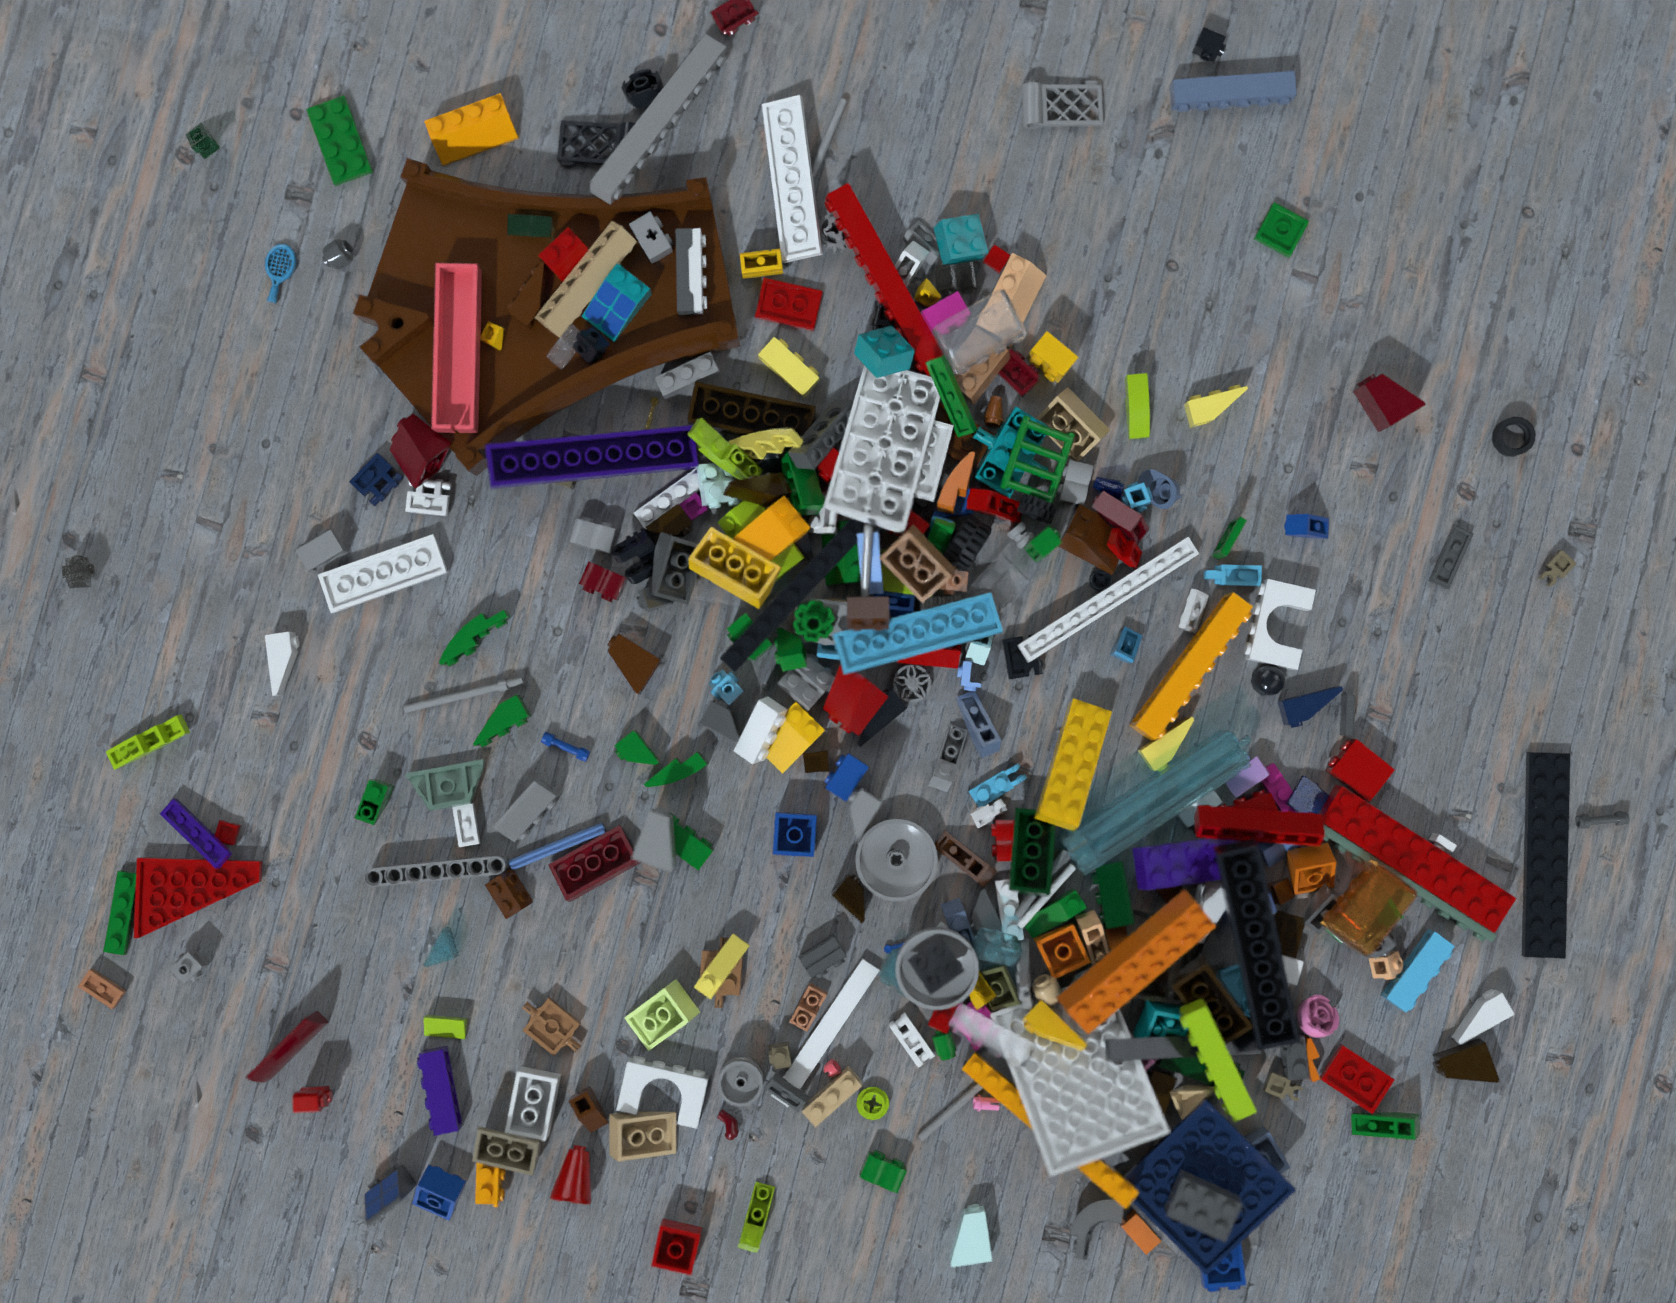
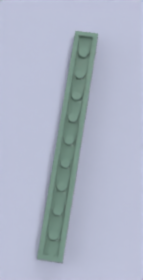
M1324 825V841L1330 840L1334 842L1335 845L1333 847L1343 853L1348 851L1352 854L1351 858L1360 864L1365 862L1369 865L1368 869L1375 874H1384L1387 876L1386 881L1394 886L1401 885L1404 887L1403 892L1413 898L1415 895L1422 899L1420 902L1428 908H1437L1439 910L1438 914L1448 920L1451 917L1456 921L1455 925L1465 931L1469 929L1474 932L1472 936L1482 942L1484 940L1493 942L1497 936L1496 934Z

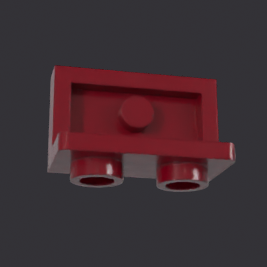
M728 0L709 12L720 33L723 35L728 34V36L736 33L739 30L738 26L741 24L748 25L755 21V16L759 14L754 9L750 0Z
M1010 348V359L998 372V375L1023 398L1040 381L1039 371L1034 365H1028L1024 362L1025 358L1019 351L1016 350L1014 352Z

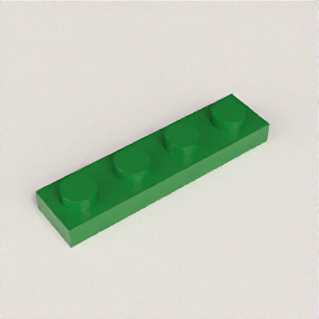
M944 354L925 362L950 421L954 425L953 428L957 437L977 431L976 424L946 355Z
M117 871L103 952L117 955L127 954L135 910L136 873Z

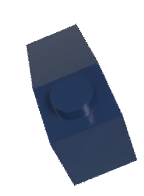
M1336 686L1278 701L1283 724L1290 725L1291 728L1302 726L1303 721L1312 718L1342 692L1343 687Z

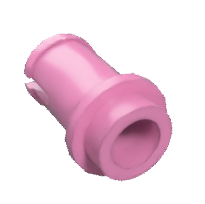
M981 1095L973 1097V1109H977L978 1112L980 1110H999V1105H991V1103H999L996 1098L981 1097Z

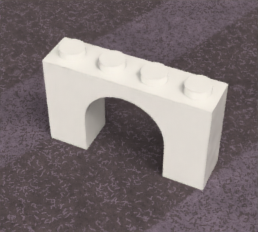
M1271 579L1263 580L1257 590V594L1260 596L1258 603L1256 602L1253 608L1255 618L1248 630L1250 640L1245 644V659L1285 669L1298 670L1302 650L1280 645L1273 641L1267 632V618L1278 606H1287L1304 611L1311 610L1316 590Z
M633 1056V1058H629L627 1061L616 1111L637 1115L644 1087L652 1080L668 1079L678 1086L682 1095L677 1124L697 1129L709 1075H705L706 1072L702 1070L687 1071L683 1066L673 1065V1067L665 1066V1063L661 1061H653L651 1063L645 1061L643 1057Z

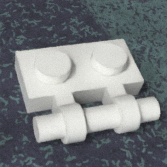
M443 479L427 480L416 488V492L407 491L405 511L447 517L450 496L442 495V491L451 490V482H445ZM434 488V494L424 493V489Z

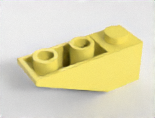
M1235 385L1229 387V391L1221 392V390L1209 392V396L1201 397V395L1189 397V401L1184 404L1190 428L1213 421L1240 397L1248 387Z

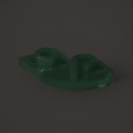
M508 214L507 235L551 238L552 217Z

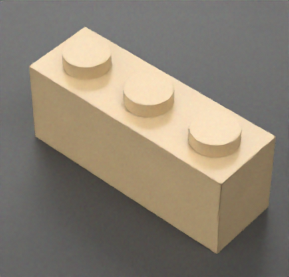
M847 1066L802 1107V1113L817 1127L862 1086V1080Z

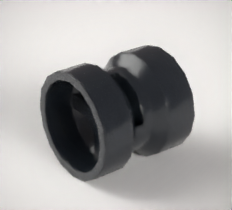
M1102 569L1093 572L1089 577V585L1096 591L1108 588L1112 581L1111 575Z

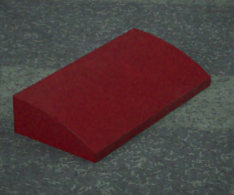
M619 825L548 865L565 900L571 902L640 864L641 861L632 859L635 849L623 828Z
M319 1011L307 1016L246 1078L260 1083L270 1081L329 1022Z

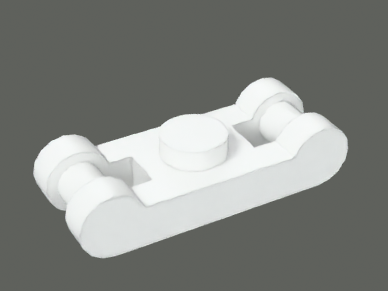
M904 1012L900 1015L901 1018L895 1022H890L888 1025L919 1068L928 1058L931 1060L935 1057V1054ZM906 1025L908 1030L902 1033L899 1028ZM922 1047L924 1052L917 1055L915 1051Z

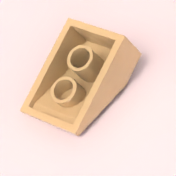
M638 1111L637 1115L625 1112L609 1114V1155L617 1162L676 1154V1112Z

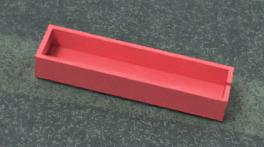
M436 263L432 429L437 433H456V430L459 433H478L482 270L478 264Z

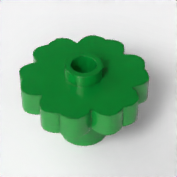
M812 599L808 602V605L801 603L798 609L795 610L794 616L797 619L794 620L793 627L798 635L804 634L805 641L818 642L820 637L827 638L833 631L832 622L835 620V616L832 613L831 607H824L823 601ZM816 618L818 622L813 624L810 619Z

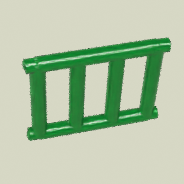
M1024 415L1000 488H1011L1052 504L1075 434L1072 432L1066 434L1031 421L1030 417ZM1029 428L1064 441L1061 453L1025 441L1027 429ZM1021 448L1058 461L1055 472L1053 473L1017 460ZM1014 468L1050 480L1051 484L1048 493L1011 480Z

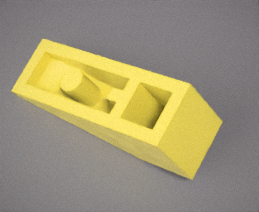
M1188 716L1168 729L1161 739L1152 740L1138 749V752L1151 771L1157 770L1160 772L1169 766L1168 762L1174 757L1194 722L1193 717Z
M733 933L694 988L709 999L713 998L750 945Z

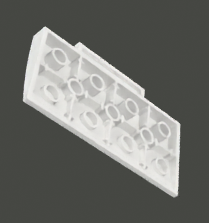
M864 365L824 508L903 534L913 497L931 502L934 501L954 425L934 420L940 396L932 377L905 370L876 378Z

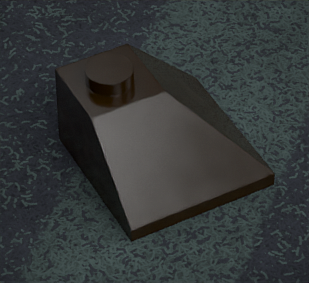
M848 873L832 890L831 895L859 922L863 923L865 921L862 882L855 874L851 876Z

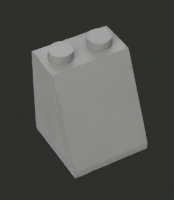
M657 807L648 812L632 859L668 872H673L677 866L673 815L668 814L669 810Z

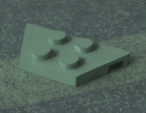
M475 760L405 774L418 795L423 799L427 808L430 811L472 803L485 766V760Z

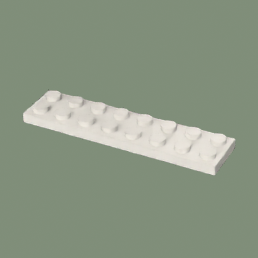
M801 95L762 104L782 262L787 263L823 255L803 98Z

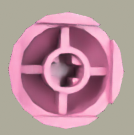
M1313 995L1301 1002L1296 1015L1301 1030L1315 1038L1326 1037L1334 1033V1030L1339 1027L1337 1009L1335 1007L1332 1008L1328 1003L1330 1000L1322 995Z

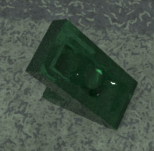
M202 122L185 134L191 148L204 159L220 149V146Z

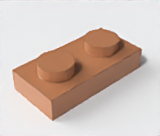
M93 968L87 972L78 986L110 1009L116 1008L126 993L125 989Z

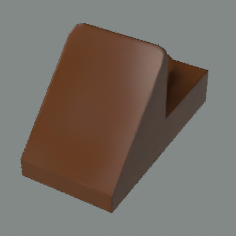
M1288 877L1267 884L1268 891L1271 892L1275 904L1283 905L1294 898Z

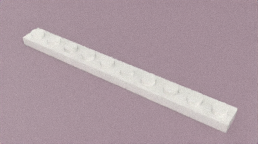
M1186 537L1017 645L1027 662H1031L1194 558L1199 552L1190 538Z

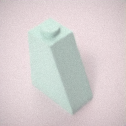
M979 1204L969 1205L962 1211L950 1253L951 1267L992 1261L985 1210Z

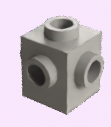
M194 949L186 954L182 953L173 961L175 965L170 970L178 982L186 984L192 981L194 983L203 975L201 971L209 963Z

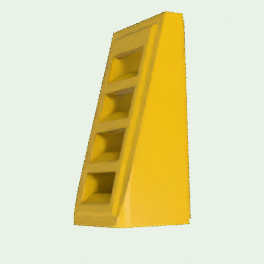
M980 972L976 985L969 995L976 1010L997 996Z

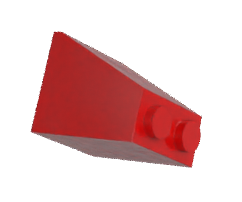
M840 664L823 709L829 713L827 717L835 724L838 722L842 723L840 728L848 734L852 731L859 736L888 696L858 672L844 675Z

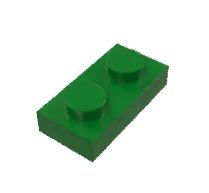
M935 517L928 540L944 555L955 523Z

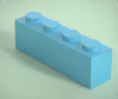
M1428 929L1404 961L1403 971L1397 974L1396 978L1391 979L1380 995L1406 1013L1408 1010H1412L1417 1003L1416 999L1427 990L1429 981L1432 977L1438 975L1441 970L1440 966L1451 957L1455 946L1435 931Z

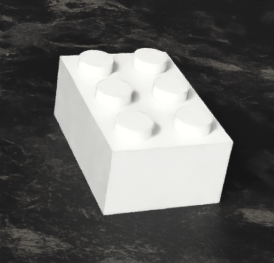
M522 1066L518 1069L505 1133L546 1141L550 1135L561 1074Z

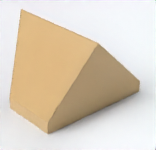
M1186 1084L1170 1091L1169 1093L1180 1118L1184 1119L1204 1098L1208 1100L1215 1093L1214 1086Z

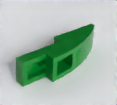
M502 610L490 618L486 614L481 613L469 621L448 643L439 660L440 665H448L450 667L458 663V658L464 654L467 657L477 651L476 647L480 646L477 640L478 637L482 639L490 634L491 629L495 627L499 629L508 624L507 620L511 618L508 611Z

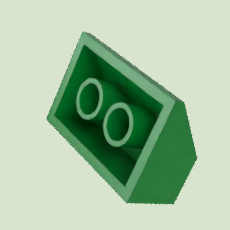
M848 521L837 522L838 532ZM821 534L822 547L824 548L836 534ZM858 542L825 576L826 586L861 583Z

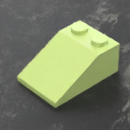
M675 979L627 1015L625 1020L649 1051L690 1022L700 1011L677 979Z

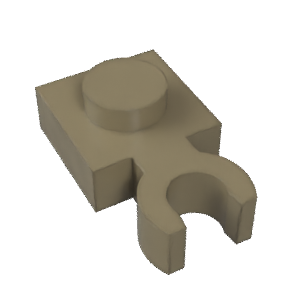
M1558 550L1545 565L1549 570L1542 572L1538 579L1541 580L1548 576L1550 581L1546 586H1553L1557 581V577L1563 579L1577 563L1563 550Z
M1270 1071L1263 1091L1282 1099L1288 1094L1292 1100L1299 1101V1098L1294 1096L1293 1092L1296 1089L1303 1091V1088L1298 1084L1290 1085L1291 1080Z

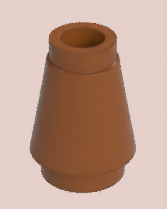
M999 396L990 397L983 418L985 425L988 427L999 428L1001 423H1003L1002 398Z

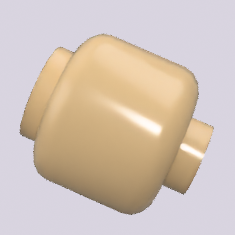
M1044 974L1034 980L1032 991L1037 1002L1039 1003L1042 1000L1049 1007L1055 1006L1059 1002L1056 997L1062 993L1056 978Z

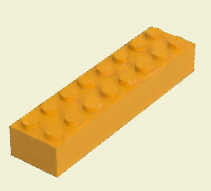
M1234 592L1225 594L1129 726L1148 740L1156 741L1157 738L1161 739L1167 731L1165 728L1167 724L1174 722L1178 717V709L1181 705L1185 706L1191 699L1189 695L1194 688L1198 689L1202 684V676L1205 672L1209 673L1216 664L1214 662L1218 655L1222 656L1228 648L1226 644L1229 639L1233 640L1240 631L1238 629L1242 622L1246 623L1251 617L1252 613L1250 611L1253 606Z

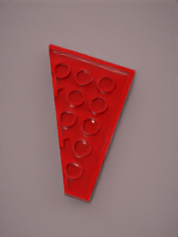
M137 858L134 938H141L261 882L262 861L227 860L220 869H216L206 859Z

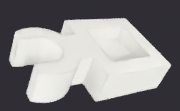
M999 799L991 806L978 807L970 815L977 828H980L996 819V815L1006 812L1007 808L1003 800Z

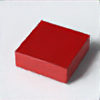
M994 244L983 260V263L997 273H1000L1011 255Z
M219 820L215 836L222 843L235 845L241 825Z

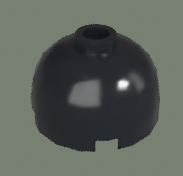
M651 69L639 70L629 76L630 80L627 83L624 80L621 88L629 104L638 109H647L663 89V82L657 71L652 73Z

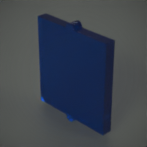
M1302 775L1286 804L1296 812L1319 814L1329 795L1319 787L1318 783H1314L1305 775Z

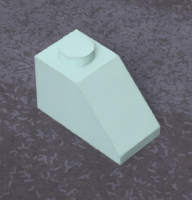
M993 635L969 641L965 660L985 665L991 649Z

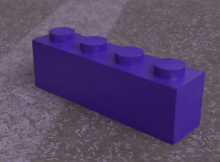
M448 1046L423 1050L419 1057H417V1065L422 1070L423 1075L421 1086L426 1091L427 1096L425 1098V1107L429 1110L431 1117L429 1118V1128L433 1130L434 1136L457 1132L463 1127Z

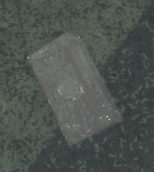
M569 325L547 355L550 362L560 369H564L577 352L573 345L576 341L575 337L580 331L574 325Z

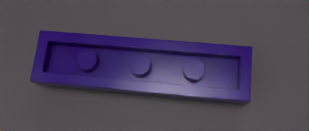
M172 799L160 813L216 869H220L233 854L178 799Z

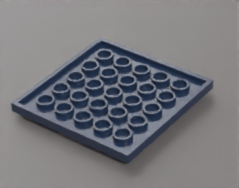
M1206 1098L1124 1175L1139 1191L1132 1202L1205 1275L1215 1268L1296 1191V1188ZM1180 1170L1240 1196L1242 1206L1226 1242L1166 1216L1164 1205Z

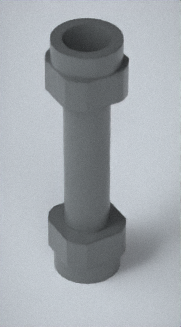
M1617 811L1614 815L1594 817L1583 814L1576 816L1575 823L1577 828L1582 829L1589 828L1591 825L1615 823L1617 826L1629 823V814L1623 811Z

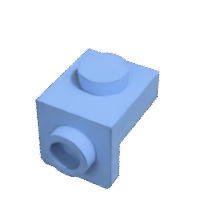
M962 661V665H959L957 669V677H960L959 686H964V690L976 691V687L981 688L982 683L970 682L972 662Z

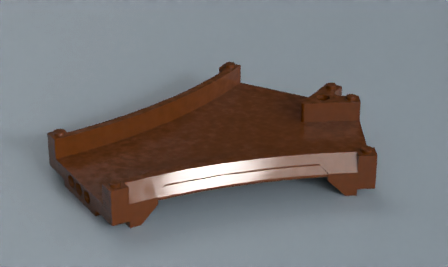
M407 158L400 176L405 182L406 187L368 296L359 294L353 314L364 323L378 327L377 332L360 346L361 350L374 364L380 367L432 427L436 263L479 265L482 270L481 334L488 321L504 328L502 348L498 350L480 341L478 433H459L457 430L456 433H439L452 443L450 448L456 454L454 456L475 476H478L487 468L485 452L487 444L516 442L515 440L575 402L644 370L685 356H702L709 352L713 355L721 353L723 350L741 347L706 177L686 180L687 187L622 194L619 200L615 199L610 205L596 195L534 192L468 181L463 178L432 171L427 164ZM651 212L653 217L658 216L663 225L660 228L664 235L668 233L673 242V245H671L673 252L654 264H651L629 226L630 223ZM613 221L622 226L637 241L632 251L620 262V266L648 286L652 295L615 342L595 328L610 345L602 358L588 364L573 348V345L576 341V335L584 329L586 331L594 327L582 318L590 302L584 307L581 315L572 322L568 331L560 338L550 332L539 321L530 330L507 313L509 310L508 305L513 298L516 299L519 295L521 285L525 281L528 282L532 276L531 271L536 264L539 265L542 261L538 255L565 229L569 227L585 246L590 249L610 222ZM701 228L702 235H706V247H702V255H706V268H703V276H706L707 288H703V296H707V309H703V315H679L677 312L676 229ZM653 233L649 235L653 241L656 240V236ZM549 267L547 268L543 306L562 284V281ZM403 320V326L396 329V322Z

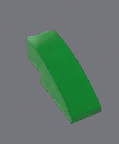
M699 751L684 763L675 758L644 783L645 787H655L674 783L698 772L707 766L708 763Z

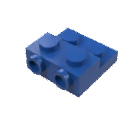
M1241 1243L1207 1275L1200 1270L1203 1288L1209 1292L1220 1291V1287H1228V1290L1241 1289L1240 1286L1246 1285Z

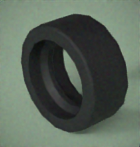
M1511 417L1495 426L1492 432V442L1499 453L1514 457L1526 453L1532 448L1536 433L1533 425L1528 420L1522 417ZM1510 425L1519 426L1525 436L1523 445L1516 449L1508 447L1503 440V431Z

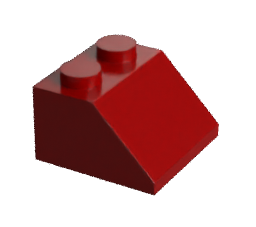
M568 227L538 256L563 282L589 249Z

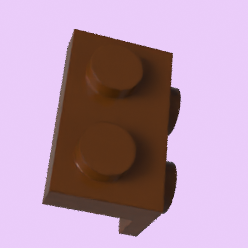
M512 869L507 870L485 884L505 919L510 918L533 903L529 893Z

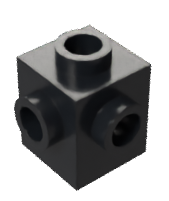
M592 327L586 331L583 329L576 335L573 348L588 364H591L604 356L610 344Z

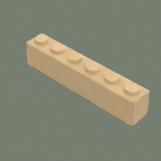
M611 221L534 318L560 338L568 331L572 322L581 315L584 307L593 299L602 282L617 263L620 265V262L632 251L637 241L622 226Z

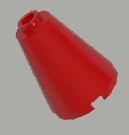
M574 1145L573 1149L568 1150L550 1193V1199L589 1205L591 1203L589 1151H585V1146Z

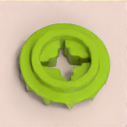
M877 1086L867 1087L857 1097V1110L866 1119H880L888 1111L889 1098L885 1091ZM875 1095L876 1102L879 1104L874 1105L872 1111H870V1104L866 1101H870Z

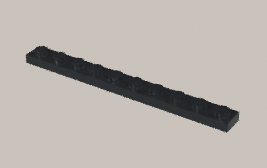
M851 518L720 657V660L735 673L858 542L857 533H864L865 525H873Z

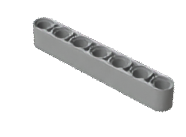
M489 855L377 866L365 872L364 881L370 887L498 875L508 869L509 860L504 855ZM496 859L501 860L503 864L501 870L494 867ZM475 861L482 864L480 872L475 871L473 867ZM455 863H458L462 868L460 874L455 873L453 870ZM435 865L441 868L440 876L433 873ZM414 867H417L421 872L419 878H416L412 873ZM394 869L400 872L399 880L394 879L392 876ZM374 871H376L380 876L378 882L372 879V873Z

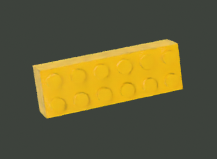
M1074 698L1069 702L1035 813V819L1071 831L1079 827L1112 711Z

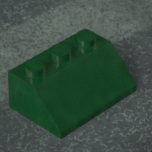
M1123 861L1093 868L1094 872H1091V879L1093 885L1096 884L1098 892L1095 893L1096 904L1101 907V913H1099L1101 924L1104 925L1105 929L1134 924Z

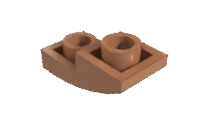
M809 983L789 1022L807 1032L828 992Z

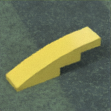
M790 428L759 431L727 442L729 444L735 443L751 459H764L767 453L782 454L785 447L800 448L803 440Z

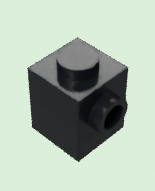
M1203 27L1192 53L1198 55L1204 61L1214 62L1217 56H1222L1226 45L1223 44L1226 36Z

